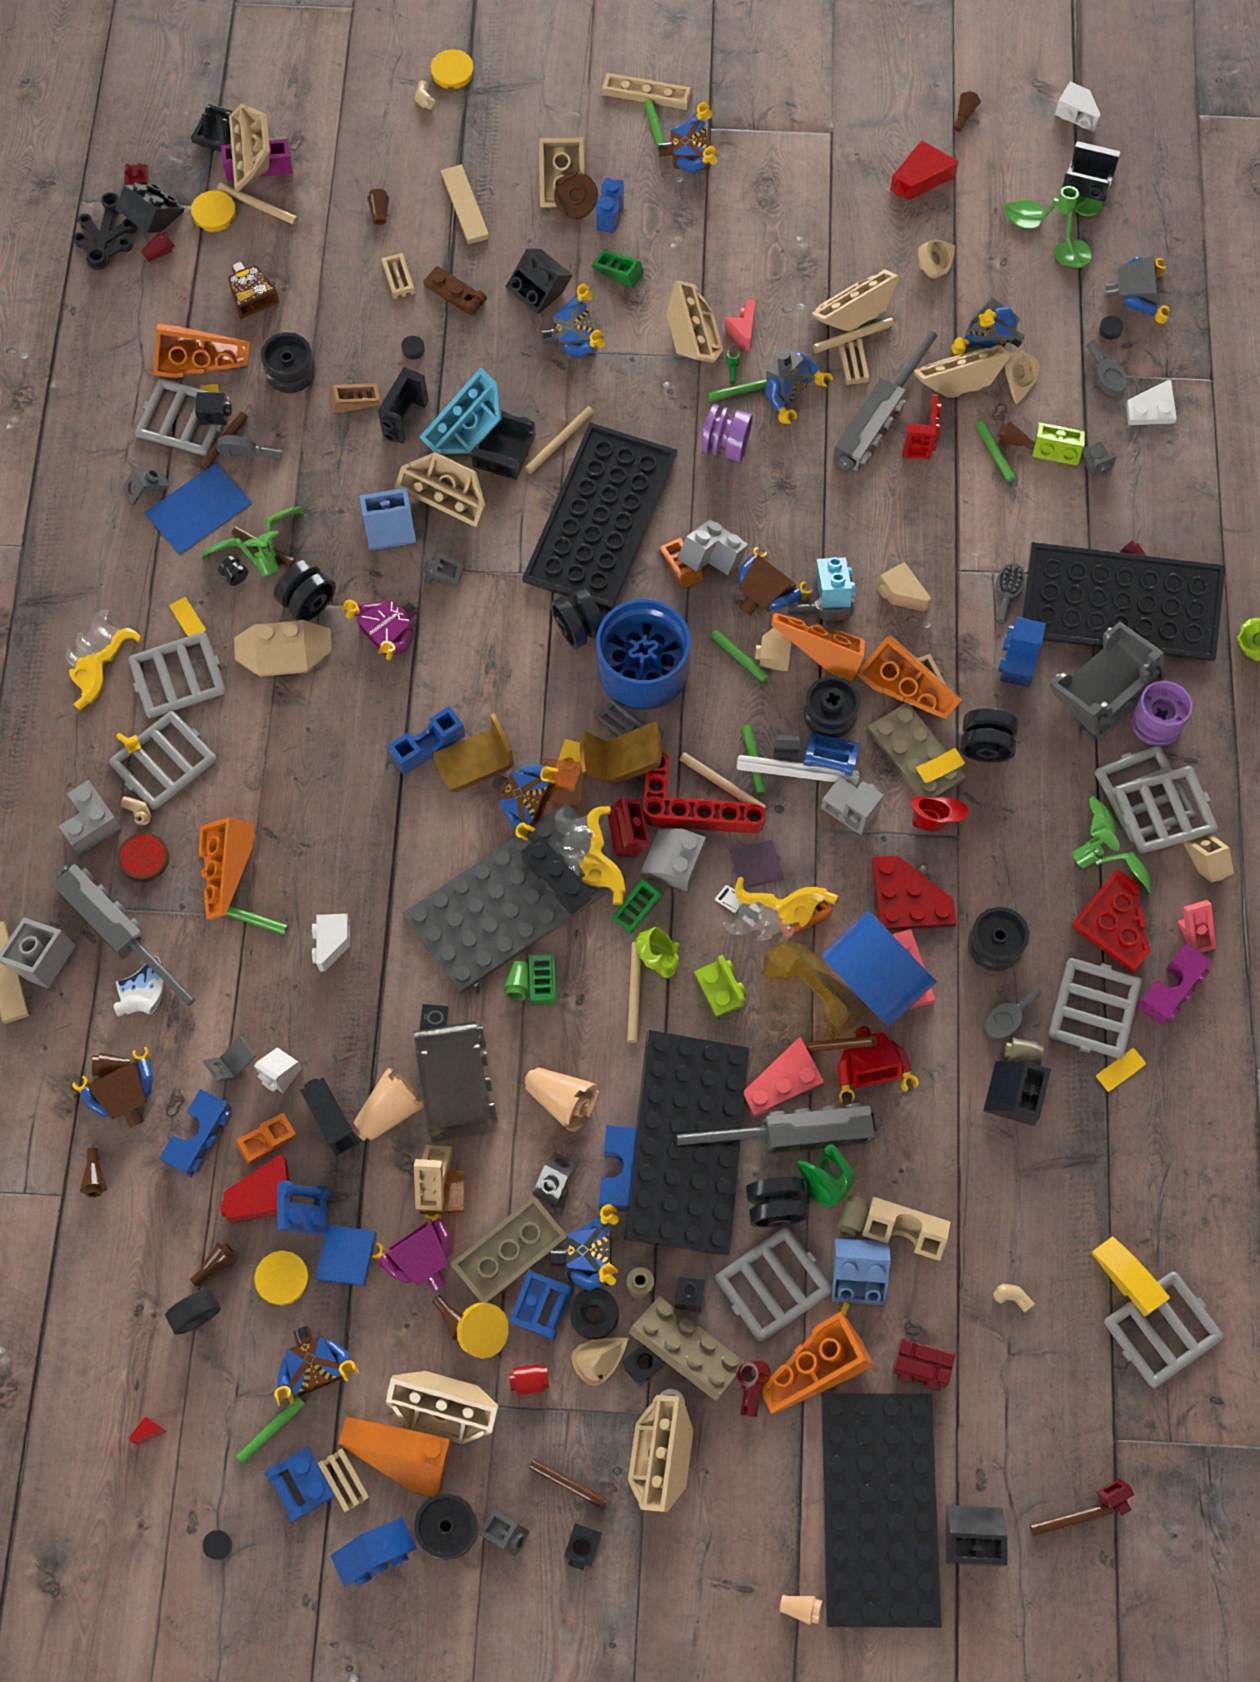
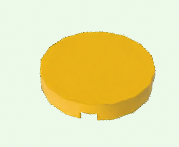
M455 49L445 50L433 58L431 63L432 78L442 88L454 87V89H458L467 85L472 80L474 72L473 61L465 52Z
M218 190L207 191L195 198L191 205V215L195 225L198 227L200 226L208 232H218L229 227L230 222L235 219L236 206L233 199L227 193Z
M283 1250L272 1252L263 1258L257 1266L254 1277L255 1286L260 1296L271 1304L278 1306L292 1304L305 1293L309 1283L308 1268L303 1260L293 1252Z
M485 1302L476 1303L467 1308L462 1314L464 1316L461 1322L459 1321L457 1326V1339L461 1348L473 1357L481 1359L493 1357L506 1344L509 1334V1325L505 1313L498 1306Z

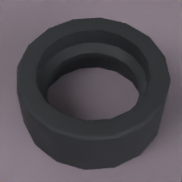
M205 1289L191 1294L168 1309L165 1316L174 1334L180 1335L205 1324L215 1317L221 1308L212 1290Z

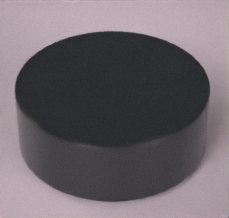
M1116 316L1103 318L1099 326L1100 334L1110 340L1118 338L1123 330V322Z
M408 336L401 343L402 353L408 359H418L425 352L424 342L418 336Z
M214 1530L205 1536L202 1548L205 1555L210 1559L221 1560L229 1555L232 1549V1540L226 1532Z

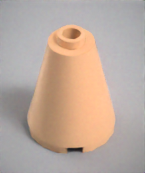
M538 1067L535 1070H530L524 1080L526 1090L569 1131H577L584 1125L580 1121L585 1115L587 1117L591 1116L598 1101L599 1091L595 1089L598 1087L596 1084Z
M391 1068L384 1072L353 1122L356 1126L353 1129L354 1132L364 1141L367 1138L371 1141L426 1105L424 1100L420 1103L417 1101L416 1097L419 1094L399 1074L395 1077L390 1074L393 1071Z

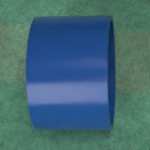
M635 599L624 602L605 616L599 626L596 638L597 670L603 689L613 700L632 709L647 710L666 705L681 693L689 676L691 644L690 632L682 616L669 605L651 599ZM643 629L651 630L649 637L648 634H643ZM617 639L623 645V648L612 642ZM676 644L680 648L677 650L667 652L669 648L673 647ZM616 658H623L622 662L614 661ZM671 663L673 666L664 667L662 664Z
M869 910L821 954L828 965L888 1027L894 1024L937 983Z

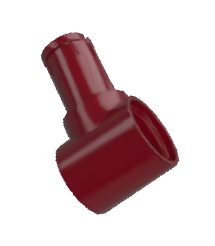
M762 1360L744 1361L738 1366L736 1372L737 1379L741 1383V1389L743 1390L740 1415L747 1414L750 1417H758L760 1392H763V1385L770 1380L771 1370L769 1365ZM752 1368L756 1371L755 1379L752 1377Z

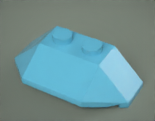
M480 368L420 435V438L433 452L438 454H471L474 447L476 448L502 419L498 384L483 368Z

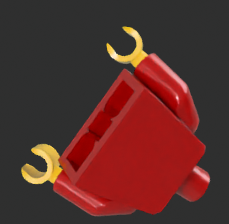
M862 1026L855 1030L856 1037L875 1036L877 1038V1045L850 1048L843 1051L838 1063L839 1085L842 1086V1091L839 1094L841 1104H843L842 1094L844 1093L851 1095V1103L855 1099L854 1092L850 1090V1085H853V1088L901 1079L902 1074L904 1078L901 1080L900 1086L903 1091H908L907 1079L912 1081L914 1089L917 1088L919 1084L918 1079L910 1073L912 1068L907 1052L902 1046L893 1040H889L883 1032L871 1034L867 1026Z

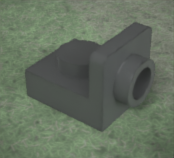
M1101 441L1083 448L1081 459L1092 477L1110 472L1117 458L1115 453L1108 454Z
M437 553L432 559H427L424 565V581L428 583L431 579H435L455 587L458 584L463 563Z
M492 1509L479 1532V1535L513 1556H516L518 1551L524 1547L526 1537L529 1534V1530L495 1509Z

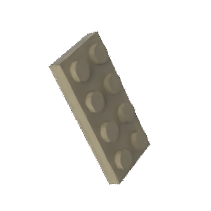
M909 703L903 704L868 726L867 731L917 796L940 797L965 781L966 776L960 768H957L928 783L924 782L916 767L943 755L947 751Z
M534 1195L450 1264L480 1303H490L549 1255L551 1249H556L565 1242L567 1235Z
M660 1296L628 1332L715 1401L719 1399L735 1379L738 1366L744 1362Z

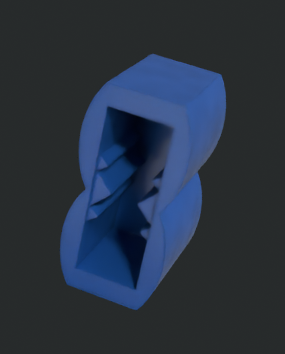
M607 177L602 184L601 197L596 204V227L598 231L614 233L618 227L619 214L624 207L623 180Z

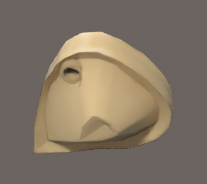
M938 239L922 244L918 249V265L920 269L924 270L929 278L932 279L946 274L951 268L955 245Z
M1023 351L1009 352L1010 358L1005 364V373L1015 404H1018L1025 397L1039 374L1040 365L1038 360Z
M603 1338L580 1344L573 1351L571 1357L577 1375L590 1386L606 1383L618 1367L629 1338Z

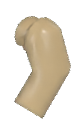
M423 80L419 81L415 93V101L421 107L431 110L436 102L427 93L429 84Z
M127 796L122 798L121 808L133 811L136 824L147 825L151 819L147 804Z
M1001 1284L993 1293L998 1303H1004L1006 1300L1015 1301L1024 1313L1035 1304L1022 1288L1016 1285Z

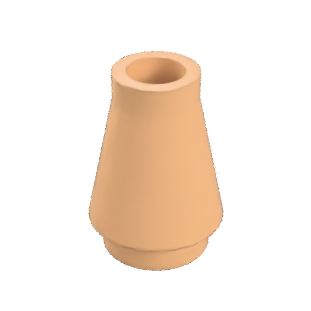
M783 1595L780 1613L787 1614L809 1625H812V1623L819 1624L823 1601L816 1599V1596Z

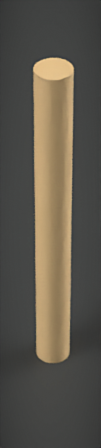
M220 182L217 186L218 191L227 193L230 197L295 225L298 221L297 216L244 192L237 191Z
M888 318L813 344L814 353H819L893 327L894 321L892 318Z
M587 406L525 467L526 471L532 474L594 414V410Z
M684 752L679 760L743 803L759 804L765 810L766 805Z
M632 942L627 1036V1042L629 1043L638 1042L641 958L636 951L635 942Z

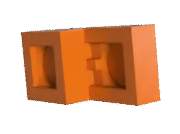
M283 1112L261 1123L260 1128L236 1139V1145L249 1165L293 1139L296 1133Z

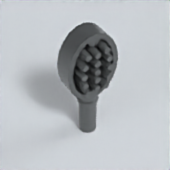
M1094 340L1090 341L1086 346L1095 359L1096 364H1098L1095 377L1099 387L1108 395H1122L1127 385V375L1124 369L1115 361L1106 360Z
M225 435L218 438L216 447L217 451L222 455L235 459H251L254 456L281 459L282 450L256 446L249 438L234 435Z
M1008 563L1003 566L997 576L995 588L997 595L1001 599L996 622L999 624H1005L1011 601L1016 600L1020 596L1025 585V572L1017 563Z
M820 598L815 601V604L788 606V615L815 614L820 619L828 621L844 620L851 617L854 613V601L852 599L851 607L822 609Z
M1034 987L1018 1000L1016 1004L1004 1003L994 1008L984 1023L986 1037L993 1041H1001L1013 1035L1021 1024L1022 1012L1042 994L1040 989Z

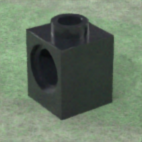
M197 392L195 414L199 425H227L228 416L232 415V404L227 401L225 392Z
M678 1276L674 1308L701 1312L705 1280Z
M642 1345L622 1361V1366L638 1387H640L665 1366V1362L645 1345ZM642 1356H649L653 1360V1365L649 1369H642L638 1366V1359Z
M575 1523L564 1554V1558L569 1559L568 1565L583 1571L585 1566L591 1567L602 1532ZM579 1540H586L590 1544V1551L585 1556H578L574 1552V1546Z

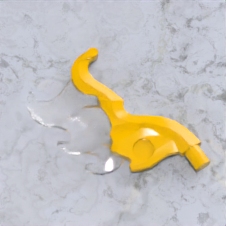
M101 610L93 616L91 629L87 636H83L82 631L79 630L76 636L77 650L75 653L71 652L70 647H67L65 651L68 663L75 667V669L69 670V675L83 692L81 694L82 697L73 704L79 711L88 704L92 705L98 698L104 684L103 666L106 662L113 660L122 643L129 638L134 639L138 643L142 641L141 636L132 629L125 628L120 630L109 625L106 622V616L111 614L110 610Z
M609 806L597 807L591 810L587 816L578 819L566 818L564 816V809L561 808L556 813L554 821L557 830L565 837L566 844L562 846L557 842V849L570 860L571 864L568 866L577 876L585 875V877H582V881L586 885L612 889L613 904L622 905L623 894L626 893L622 873L617 865L601 852L605 845L599 826V818L603 814H610L611 808Z
M739 877L735 885V895L739 900V916L734 923L728 924L723 922L726 930L733 935H744L752 930H760L761 935L756 938L757 941L769 939L774 934L782 932L783 936L778 940L779 943H782L792 938L796 930V923H800V926L804 928L811 921L815 908L820 902L823 903L825 901L836 905L839 896L828 892V889L805 887L798 889L784 899H777L774 894L746 892L743 888L745 880L743 877Z

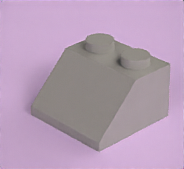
M658 829L640 875L687 892L704 852L706 837L684 829Z
M24 917L1 950L0 963L26 980L49 988L76 945L62 930Z

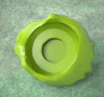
M1252 618L1240 626L1237 639L1246 656L1255 661H1260V618Z
M658 927L640 932L635 941V948L645 966L654 969L666 979L672 977L679 966L677 954L679 943H673L670 936L666 935Z

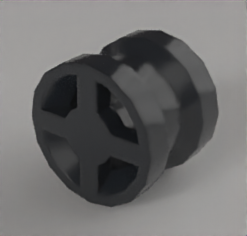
M236 556L227 557L218 567V572L221 576H226L227 582L231 586H236L243 582L249 573L246 566L241 565L240 560Z

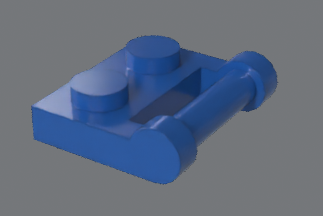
M812 732L803 765L811 767L812 764L845 772V775L852 776L860 743Z
M281 1181L277 1187L278 1231L315 1235L326 1234V1201L330 1194L329 1188L321 1185L316 1186V1188L293 1185L290 1181ZM290 1196L313 1198L314 1205L290 1202Z
M528 1271L509 1323L539 1334L547 1339L555 1340L558 1333L556 1332L557 1325L567 1299L572 1296L574 1288ZM552 1289L557 1291L558 1295L546 1326H542L538 1323Z
M308 1446L264 1473L267 1480L272 1481L289 1512L287 1517L291 1523L335 1497L333 1490ZM286 1471H289L306 1502L298 1507L281 1475Z

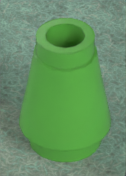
M524 961L513 962L504 986L505 996L510 1000L522 1001L529 994L528 964Z

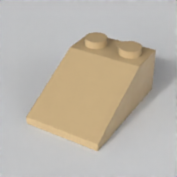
M584 138L539 139L540 208H557L554 200V190L557 182L564 175L572 172L585 174Z

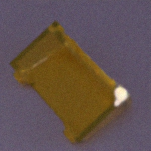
M777 943L764 954L761 973L769 981L781 977L789 982L798 975L826 1004L824 1020L827 1022V1030L823 1035L826 1040L842 1038L862 1019L865 1011L862 1001L804 943Z

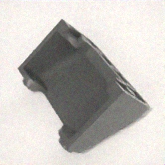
M1119 621L1113 628L1107 629L1104 633L1103 649L1073 676L1067 672L1057 674L1050 683L1051 691L1096 738H1102L1135 709L1143 691L1148 685L1164 680V652Z

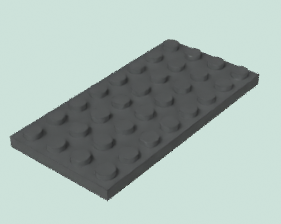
M568 802L535 823V825H532L531 827H534L535 831L529 830L527 832L528 841L516 836L402 913L460 995L612 891V889L607 887H591L587 885L591 891V900L571 915L555 898V893L550 885L543 878L538 879L522 860L521 851L539 836H542L581 880L582 877H585L579 864L589 852L592 833ZM602 848V854L614 863L604 848ZM622 873V876H623V879H624V882H625V881H626V877H625V875Z

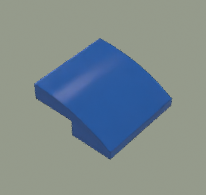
M327 1226V1233L325 1234L315 1279L365 1287L377 1233L375 1231Z

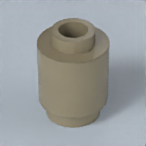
M1011 1038L1010 1042L1005 1043L1003 1057L1007 1058V1061L1029 1062L1040 1066L1044 1048L1034 1041Z
M848 1196L847 1201H844L837 1227L841 1229V1234L851 1238H856V1235H862L869 1212V1202L856 1196Z
M643 1267L633 1269L627 1276V1289L630 1295L637 1299H643L652 1293L654 1288L652 1273ZM642 1278L646 1282L643 1285H637L635 1280Z

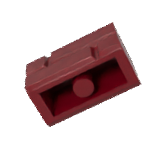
M621 798L615 805L610 807L611 813L607 814L613 848L616 856L635 858L642 851L650 847L642 801Z
M902 1338L899 1341L892 1373L898 1375L897 1379L902 1382L913 1384L914 1380L924 1382V1387L927 1389L940 1391L941 1387L946 1388L949 1384L955 1353Z

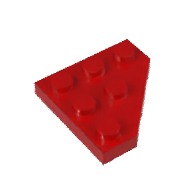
M898 855L872 857L878 920L888 931L956 926L955 905L952 897Z
M1116 869L1071 927L1134 973L1150 952L1149 941L1147 942L1145 933L1146 925L1143 909L1140 906L1138 883L1119 869Z

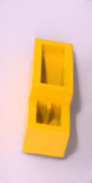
M1113 1236L1091 1252L1125 1297L1128 1295L1144 1317L1170 1299L1146 1268Z

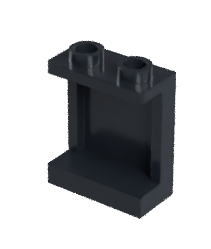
M1077 141L1062 188L1072 186L1079 191V196L1105 202L1121 151Z
M403 367L379 407L378 415L381 430L387 440L403 444L405 436L402 420L411 404L414 403L423 408L426 407L429 399L425 375Z
M501 410L502 419L482 440L478 448L474 447L471 454L472 466L517 480L535 436V423L526 417L513 416Z

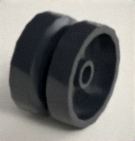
M292 332L275 334L265 342L261 350V360L268 383L274 389L282 393H295L304 390L312 383L315 378L316 367L309 342L303 336Z
M307 559L294 564L282 575L274 589L273 595L275 600L284 608L289 609L290 614L297 620L310 621L318 616L330 603L335 594L336 585L330 577L321 573L319 567Z
M584 587L571 591L569 600L565 597H560L551 602L550 606L555 621L564 638L573 649H578L587 644L588 636L592 639L597 638V632L603 617L592 596Z
M824 676L816 680L809 687L804 706V719L808 728L813 733L840 738L850 732L855 726L860 706L859 692L854 684L839 676Z
M991 708L971 710L964 715L962 728L964 734L961 738L960 751L964 756L987 763L1004 762L1014 757L1016 752L1015 737L1018 730V720L1014 715L1003 710Z
M998 906L985 910L978 916L969 934L968 948L971 957L978 965L987 970L1002 971L1011 968L1019 961L1029 942L1027 923L1019 913L1010 908Z
M776 1177L759 1180L746 1186L747 1201L755 1205L749 1210L751 1226L778 1227L799 1223L809 1218L807 1203L799 1200L805 1195L804 1179L800 1177Z
M444 1493L434 1495L423 1503L416 1514L414 1530L415 1537L423 1550L435 1558L452 1560L460 1558L470 1551L477 1540L479 1525L477 1515L469 1503L457 1495ZM444 1521L451 1523V1529L447 1532L441 1530V1527L444 1526Z

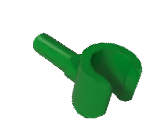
M729 350L726 353V364L730 369V383L732 384L736 382V367L740 363V352L738 350L736 357H731Z

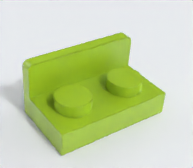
M1039 422L1032 456L1077 466L1084 447L1085 431Z
M723 955L718 956L716 962L694 971V975L716 1019L743 1007L745 997L747 996L741 982L737 983L733 976L736 972L731 961H726Z

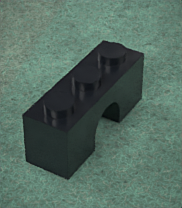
M539 836L521 851L522 860L538 879L543 878L550 885L555 893V898L571 915L591 900V891L542 836Z

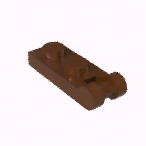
M436 266L423 280L424 287L470 316L474 315L477 307L483 305L487 300L486 295L482 291H476L439 266Z

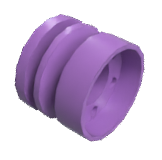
M713 404L703 426L701 452L708 454L713 444V456H717L721 448L725 447L726 459L741 462L747 447L753 414L737 410L731 420L729 419V408L725 407L721 417H719L720 406Z
M1157 681L1148 685L1143 691L1131 717V726L1137 737L1145 743L1154 746H1166L1176 741L1192 713L1193 703L1188 692L1180 685L1169 681Z

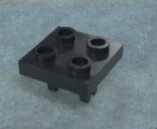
M208 104L191 136L192 143L221 152V145H230L229 116L233 111Z

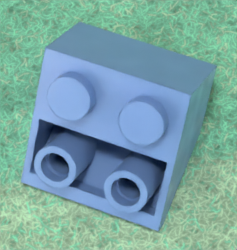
M407 488L360 495L370 551L416 543Z
M835 1238L831 1302L885 1306L891 1261L889 1242L886 1244L880 1241Z

